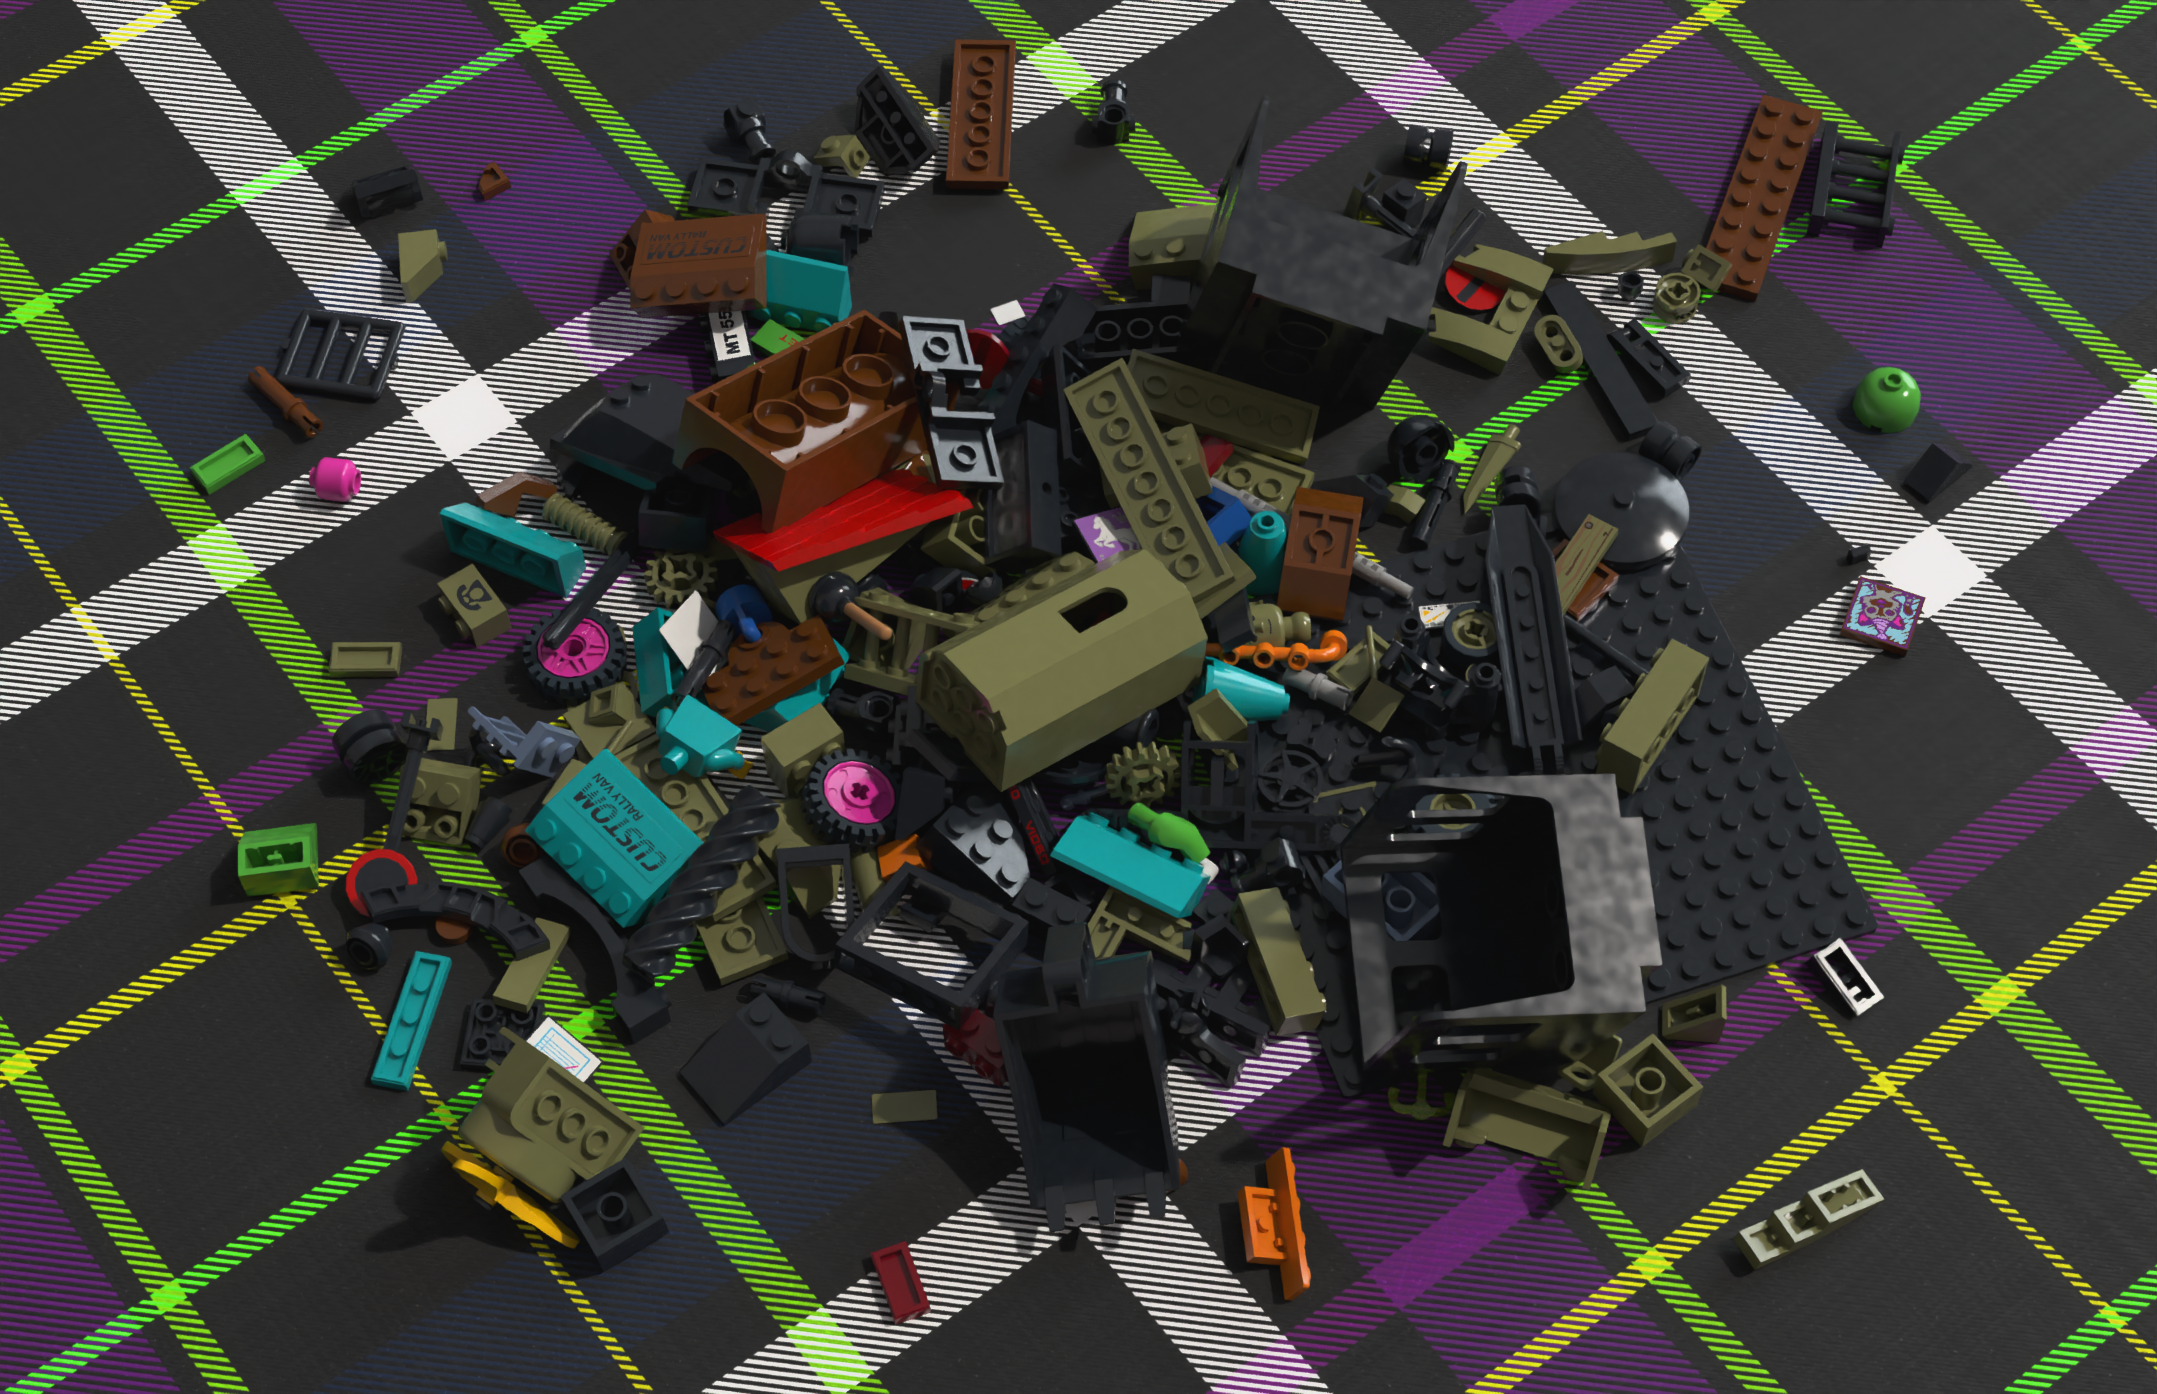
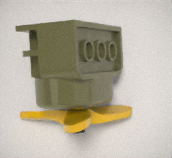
M503 1026L499 1033L515 1045L500 1065L491 1059L487 1060L485 1065L495 1073L482 1091V1100L479 1099L458 1128V1135L461 1139L497 1165L492 1170L476 1157L461 1150L449 1141L443 1145L441 1152L453 1164L452 1168L463 1179L478 1188L476 1192L478 1197L474 1195L472 1198L489 1211L493 1209L490 1205L495 1206L498 1202L520 1219L534 1225L563 1245L575 1249L580 1242L579 1237L558 1218L541 1207L531 1196L512 1184L514 1180L512 1175L550 1202L558 1204L562 1201L561 1195L570 1191L580 1176L588 1180L621 1161L645 1127L549 1056Z

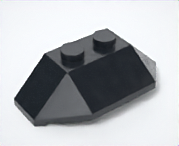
M876 67L856 89L858 101L856 106L855 133L883 175L891 176L916 172L938 152L940 140L912 98L882 67Z

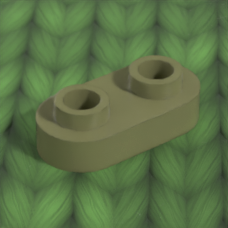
M1547 315L1541 318L1536 323L1534 332L1538 344L1553 368L1560 373H1571L1577 370L1583 362V353L1566 322L1557 315ZM1551 333H1557L1553 338L1548 337ZM1565 357H1572L1568 361H1562Z

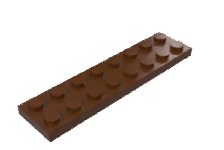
M1767 95L1762 96L1706 249L1733 265L1717 291L1752 301L1757 300L1823 111Z

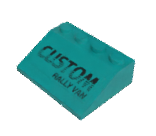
M603 749L549 800L525 830L623 928L644 922L651 909L665 896L673 879L687 868L693 852L704 843L608 749Z

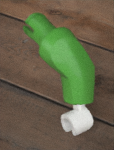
M1136 803L1131 807L1128 812V822L1145 830L1151 842L1162 847L1178 849L1184 858L1204 866L1202 872L1211 876L1208 885L1218 874L1219 869L1212 861L1206 858L1210 851L1194 824L1171 813H1155L1142 803Z

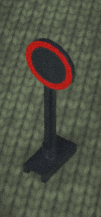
M404 711L401 726L405 733L409 734L406 748L409 750L383 849H375L361 855L352 864L346 877V892L350 903L367 917L370 916L361 901L360 891L397 882H406V885L418 884V877L414 866L404 855L399 854L398 850L423 753H427L430 740H441L444 727L439 719L432 718L430 728H427V721L420 720L419 725H415L416 720L412 713Z

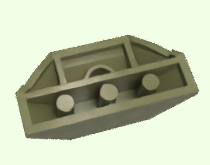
M801 798L772 799L781 805V807L776 809L779 815V823L773 831L758 835L759 850L757 853L777 883L776 849L828 845L822 841L825 835L823 832L816 836L812 831L815 823L810 825L806 823L804 819L806 813H802L801 809L803 802ZM832 840L829 845H834L837 841ZM841 865L785 869L787 895L808 919L838 899Z

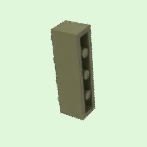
M1278 887L1239 893L1230 910V915L1235 928L1250 943L1247 960L1276 1036L1316 1029L1326 1012V1001L1324 995L1318 991L1315 984L1312 964L1306 961L1302 950V939L1300 933L1294 930L1292 925L1290 908L1287 901L1282 899Z

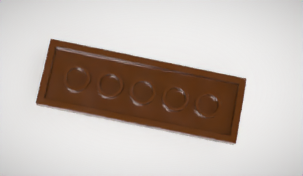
M955 39L946 189L1009 190L1016 40Z

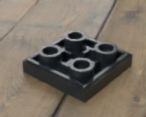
M473 998L460 1061L461 1068L465 1070L493 1071L485 1065L487 1060L491 1059L500 1065L515 1045L499 1033L501 1028L504 1026L523 1040H526L545 1018V1004L533 1002L528 1013L493 1004L492 999Z

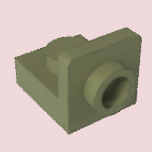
M1698 244L1695 250L1691 249L1684 257L1681 272L1716 292L1733 265Z

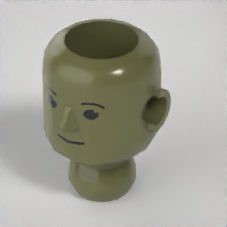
M1263 600L1249 602L1256 638L1244 644V646H1257L1260 643L1266 642L1270 643L1273 647H1285V641L1304 644L1311 640L1309 614L1295 612L1289 617H1283L1281 609L1274 604H1263ZM1260 653V654H1259V655H1261V656H1268L1267 653ZM1239 658V660H1248L1249 664H1255L1253 659Z

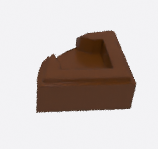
M494 161L484 168V173L479 183L480 193L484 201L511 188L510 180Z

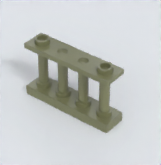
M869 591V596L854 597L859 606L870 608V615L880 622L883 621L884 612L897 615L898 621L892 665L888 666V668L880 666L881 661L877 660L880 638L867 630L864 658H860V663L846 664L844 678L907 696L909 686L917 687L918 673L916 675L909 674L908 668L905 667L912 620L926 623L922 653L938 645L940 627L954 630L955 637L980 624V622L974 621L975 616L954 613L953 616L889 599L890 594L886 592Z

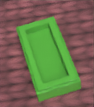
M244 434L191 466L190 470L192 475L210 495L265 462V458L247 434Z

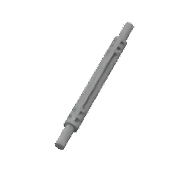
M1214 477L1210 478L1212 486L1239 498L1251 517L1261 511H1272L1280 515L1289 534L1292 516L1243 489L1238 491ZM1355 552L1352 567L1353 574L1375 586L1380 584L1405 599H1409L1414 587L1386 573V568Z

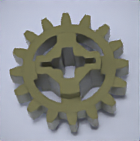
M666 549L665 553H661L656 550L654 552L655 561L647 560L646 562L648 571L644 572L648 594H654L657 604L665 600L667 609H671L674 604H679L680 607L695 590L700 596L709 599L708 591H716L717 589L715 581L719 580L715 558L709 557L708 549L706 553H691L675 549ZM703 570V576L700 580V571ZM662 572H663V573H664V574L662 575L663 580L660 582V576H661V574H662Z
M1138 742L1134 750L1125 746L1123 747L1124 755L1113 754V763L1106 764L1105 766L1107 772L1105 775L1106 787L1109 789L1111 798L1118 797L1120 805H1124L1128 801L1131 802V807L1136 803H1144L1146 807L1150 808L1152 801L1163 804V796L1173 797L1175 795L1173 788L1181 786L1180 762H1178L1177 754H1169L1168 746L1166 745L1159 750L1156 749L1155 742H1151L1148 748H1143L1141 742Z

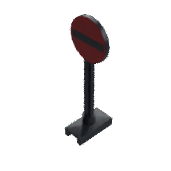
M1372 167L1367 174L1364 185L1362 186L1357 182L1353 186L1343 216L1359 221L1366 214L1372 219L1376 218L1394 233L1413 238L1416 231L1384 207L1385 204L1374 197L1382 174ZM1452 263L1446 270L1444 277L1446 294L1457 307L1467 312L1478 314L1491 312L1500 305L1506 294V291L1452 266Z

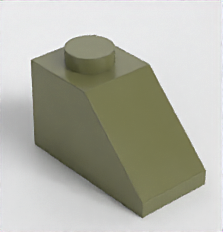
M436 229L398 234L400 279L406 303L414 302L443 274L442 261L448 260L445 241L439 242Z

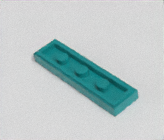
M419 951L415 952L371 1077L373 1085L404 1091L409 1090L452 965L450 957Z

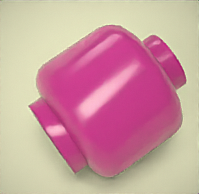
M324 457L319 461L317 467H312L309 475V484L311 487H314L315 493L320 499L348 502L353 495H357L360 491L361 471L356 469L354 462L351 460Z

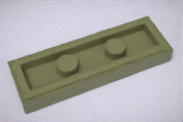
M536 918L535 923L542 929L550 941V949L520 961H516L514 958L493 994V1004L528 1013L571 935L569 926Z

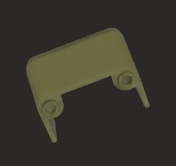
M1482 1067L1468 1068L1457 1092L1443 1145L1450 1147L1454 1140L1460 1146L1476 1148V1144H1484L1488 1140L1557 1161V1166L1563 1170L1562 1175L1574 1181H1584L1582 1188L1590 1190L1612 1109L1596 1101Z

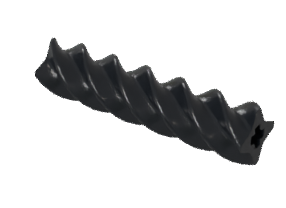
M747 785L738 792L730 804L728 813L713 825L707 841L693 852L687 868L673 879L668 887L666 897L657 902L649 912L645 925L630 937L625 946L622 964L626 968L639 974L653 986H655V977L663 976L674 968L676 964V949L691 944L697 935V920L711 916L716 911L718 905L717 892L731 888L737 882L738 863L749 861L757 855L759 850L758 835L769 833L777 827L779 815L776 809L781 807L779 803L765 797L752 785Z

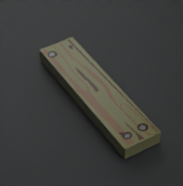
M1588 514L1555 563L1563 616L1618 535L1617 528Z

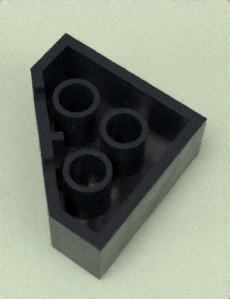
M974 782L914 846L960 888L978 897L985 898L1001 908L1008 904L1030 878L1018 814L1006 797V790L1000 792L993 783Z

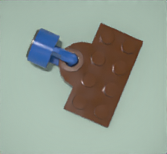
M745 584L737 585L726 590L719 597L715 606L718 620H727L733 624L728 632L733 627L737 628V634L732 639L734 642L728 654L729 665L711 674L702 686V690L711 710L737 726L845 663L820 615L817 614L795 628L788 630L783 624L772 621L771 610L762 592L757 587Z

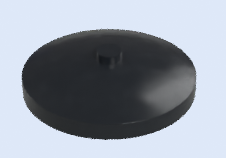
M1615 452L1589 457L1572 467L1562 478L1558 486L1553 514L1557 530L1563 540L1571 541L1588 514L1617 528L1618 535L1600 562L1610 569L1635 570L1659 563L1677 549L1687 529L1689 503L1682 485L1666 468L1643 456Z

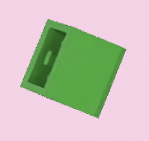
M316 823L248 831L243 834L238 844V877L247 897L319 887Z

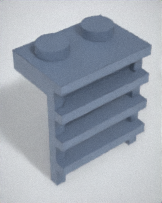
M473 706L467 711L476 720L472 726L476 730L489 733L486 739L490 743L501 745L502 748L499 751L503 755L516 758L513 764L517 768L552 778L562 764L573 756L575 747L581 741L573 731L537 721L526 735L506 716H503L501 720L484 716Z

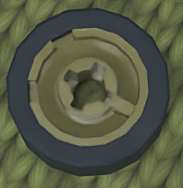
M1476 602L1461 604L1452 609L1445 618L1441 646L1444 654L1453 664L1463 669H1468L1471 664L1489 662L1494 665L1499 661L1493 611L1489 605Z

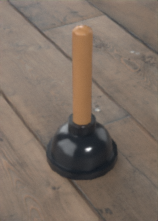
M840 571L829 572L820 577L813 585L808 599V606L813 617L817 614L820 615L827 625L838 624L852 619L882 640L891 638L892 630L862 610L854 600V597H859V590L851 576Z

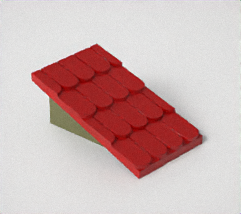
M897 469L870 480L831 503L819 507L793 524L783 526L773 533H767L761 528L762 515L756 513L713 531V534L719 542L733 548L771 608L800 625L802 622L813 617L808 606L809 593L820 577L829 572L840 571L851 576L857 583L930 522L974 507L970 500L962 496L959 491L937 488L936 483L929 482L924 476H915L907 469Z

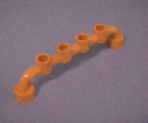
M1330 630L1321 636L1320 649H1308L1303 643H1295L1290 648L1273 647L1270 643L1263 642L1257 646H1239L1231 650L1234 652L1233 654L1225 653L1220 643H1207L1205 656L1219 657L1220 661L1230 665L1237 664L1239 658L1253 659L1255 665L1259 668H1268L1274 661H1288L1292 669L1303 670L1308 666V663H1325L1344 657L1347 652V639L1342 632ZM1260 653H1267L1268 656H1261V655H1259V654H1260ZM1295 655H1301V656H1303V657H1302V658H1295L1294 656H1295Z

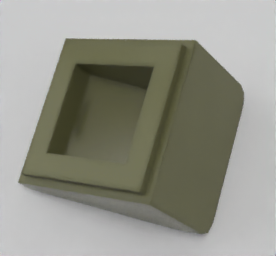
M619 683L591 692L588 722L591 724H625L628 719L632 718L633 694Z

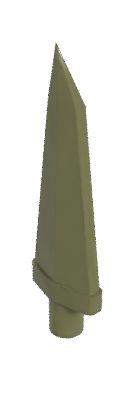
M1509 424L1502 435L1492 434L1488 440V445L1463 495L1465 514L1512 456L1520 449L1521 443L1515 440L1520 432L1516 425Z

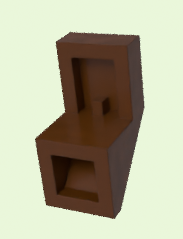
M517 472L479 493L476 501L485 510L515 517L523 492L549 499L552 495L556 494L558 488L549 479Z

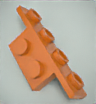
M1281 1147L1265 1163L1269 1189L1244 1186L1237 1194L1247 1262L1279 1265L1285 1300L1293 1301L1309 1289L1311 1273L1306 1262L1305 1234L1301 1228L1300 1200L1296 1194L1294 1180L1295 1166L1291 1160L1290 1149Z

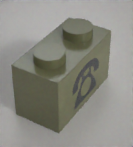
M473 564L437 583L441 594L437 601L446 616L451 614L457 620L454 624L462 638L467 639L469 637L477 648L512 628L507 609Z

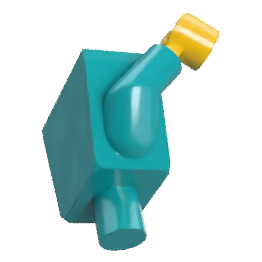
M690 695L683 699L676 712L667 706L658 711L656 735L661 740L658 752L663 756L660 760V765L666 773L675 775L683 769L693 777H700L708 771L715 772L728 769L734 776L744 779L754 763L746 761L740 751L735 752L742 729Z

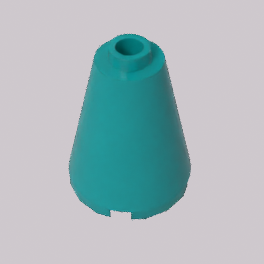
M1261 511L1255 514L1238 545L1240 558L1257 577L1246 586L1247 594L1254 597L1278 593L1280 588L1288 533L1281 516L1272 511Z
M1204 656L1202 669L1205 670L1203 677H1200L1199 684L1194 686L1192 703L1217 688L1247 722L1279 720L1281 714L1287 713L1290 695L1285 693L1284 686L1213 657Z

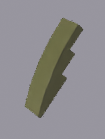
M1600 231L1545 248L1542 264L1553 268L1552 273L1610 274L1639 270L1673 262L1677 240L1672 232L1644 241L1638 232L1608 240L1605 233Z
M1861 1169L1807 1192L1802 1200L1778 1209L1767 1220L1739 1231L1734 1237V1241L1756 1270L1791 1254L1851 1222L1881 1204L1884 1198L1864 1170Z

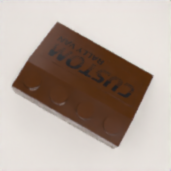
M766 214L641 224L630 276V308L642 318L767 309Z

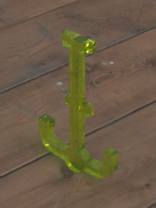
M1434 1069L1411 1070L1418 1072L1417 1102L1412 1106L1400 1104L1397 1101V1095L1400 1090L1389 1087L1388 1101L1391 1108L1398 1113L1411 1114L1418 1121H1423L1429 1116H1444L1454 1106L1455 1093L1451 1092L1442 1094L1446 1102L1442 1108L1430 1107L1425 1102L1427 1073H1434Z

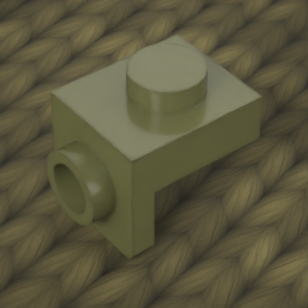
M856 135L830 136L821 143V148L814 156V160L818 165H822V167L843 166L847 174L853 178L859 176L870 159L869 154Z

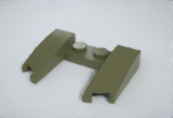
M1477 244L1473 248L1474 252L1464 258L1458 255L1453 260L1452 266L1506 291L1490 325L1432 307L1429 320H1435L1436 331L1429 332L1427 340L1497 375H1501L1554 269L1506 250Z
M1111 885L1109 886L1088 923L1096 959L1114 956L1123 938L1126 937L1185 963L1189 962L1191 950L1183 949V931L1191 930L1190 922L1182 918H1176Z

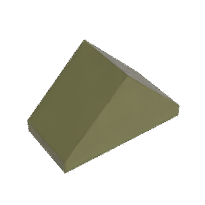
M1721 984L1663 1003L1662 1037L1671 1040L1719 1043L1727 1020L1726 987Z

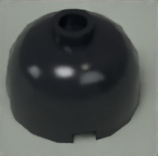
M1412 415L1397 424L1389 435L1387 442L1388 459L1404 479L1410 481L1409 479H1415L1417 482H1425L1437 475L1440 463L1444 461L1449 450L1451 452L1454 451V436L1449 428L1437 419L1428 415Z

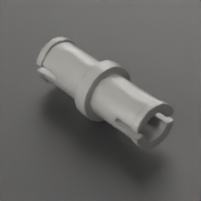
M1289 666L1282 680L1284 684L1308 693L1309 698L1315 701L1321 699L1344 711L1347 709V706L1349 707L1354 695L1352 689H1347L1329 681L1327 675L1322 673L1316 675L1305 669L1294 670Z

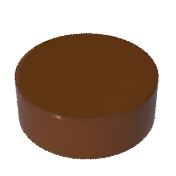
M438 917L436 920L437 933L446 944H461L467 941L473 933V925L446 917Z

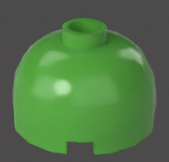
M1881 367L1866 374L1855 391L1853 409L1856 417L1868 428H1871V425L1882 428L1881 432L1883 433L1901 432L1910 427L1918 415L1921 392L1916 380L1909 373L1900 368Z

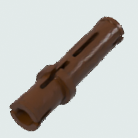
M257 366L254 368L261 375V378H258L250 371L248 382L254 385L277 406L289 423H295L308 437L317 435L310 428V425L321 432L323 421L308 410L307 404L301 398H295L264 367Z

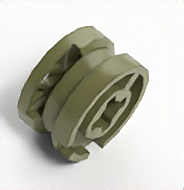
M1670 273L1663 276L1656 285L1652 303L1653 311L1658 318L1672 324L1685 323L1691 320L1696 314L1701 294L1699 284L1692 277L1682 273Z

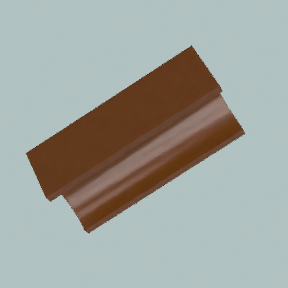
M864 309L686 398L672 463L683 470L720 450L730 455L744 468L757 490L762 507L761 528L767 533H773L783 526L793 524L819 507L831 503L927 450L928 447L900 333ZM945 380V394H948L946 408L947 411H953L959 391L957 380Z

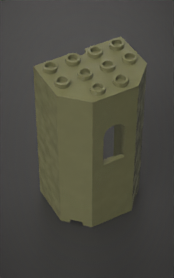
M1146 549L1119 551L920 654L915 701L950 739L955 737L959 739L964 748L965 755L1000 792H1003L1145 714L1146 711L1156 708L1198 685L1208 637L1191 594L1184 583L1178 581L1165 568L1163 563L1155 559ZM1110 605L1119 612L1081 633H1078L1072 627V625Z

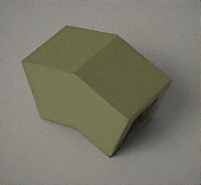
M1390 484L1388 490L1394 496L1384 511L1386 514L1400 517L1409 524L1417 515L1425 499L1408 488Z

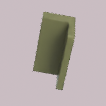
M1217 688L1188 706L1196 733L1202 740L1247 741L1248 722ZM1211 749L1216 755H1224V763L1232 772L1238 768L1233 750Z

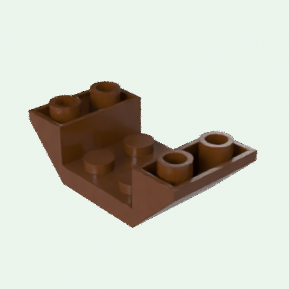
M1297 487L1277 606L1281 609L1282 613L1294 614L1295 612H1305L1311 618L1343 623L1364 497Z

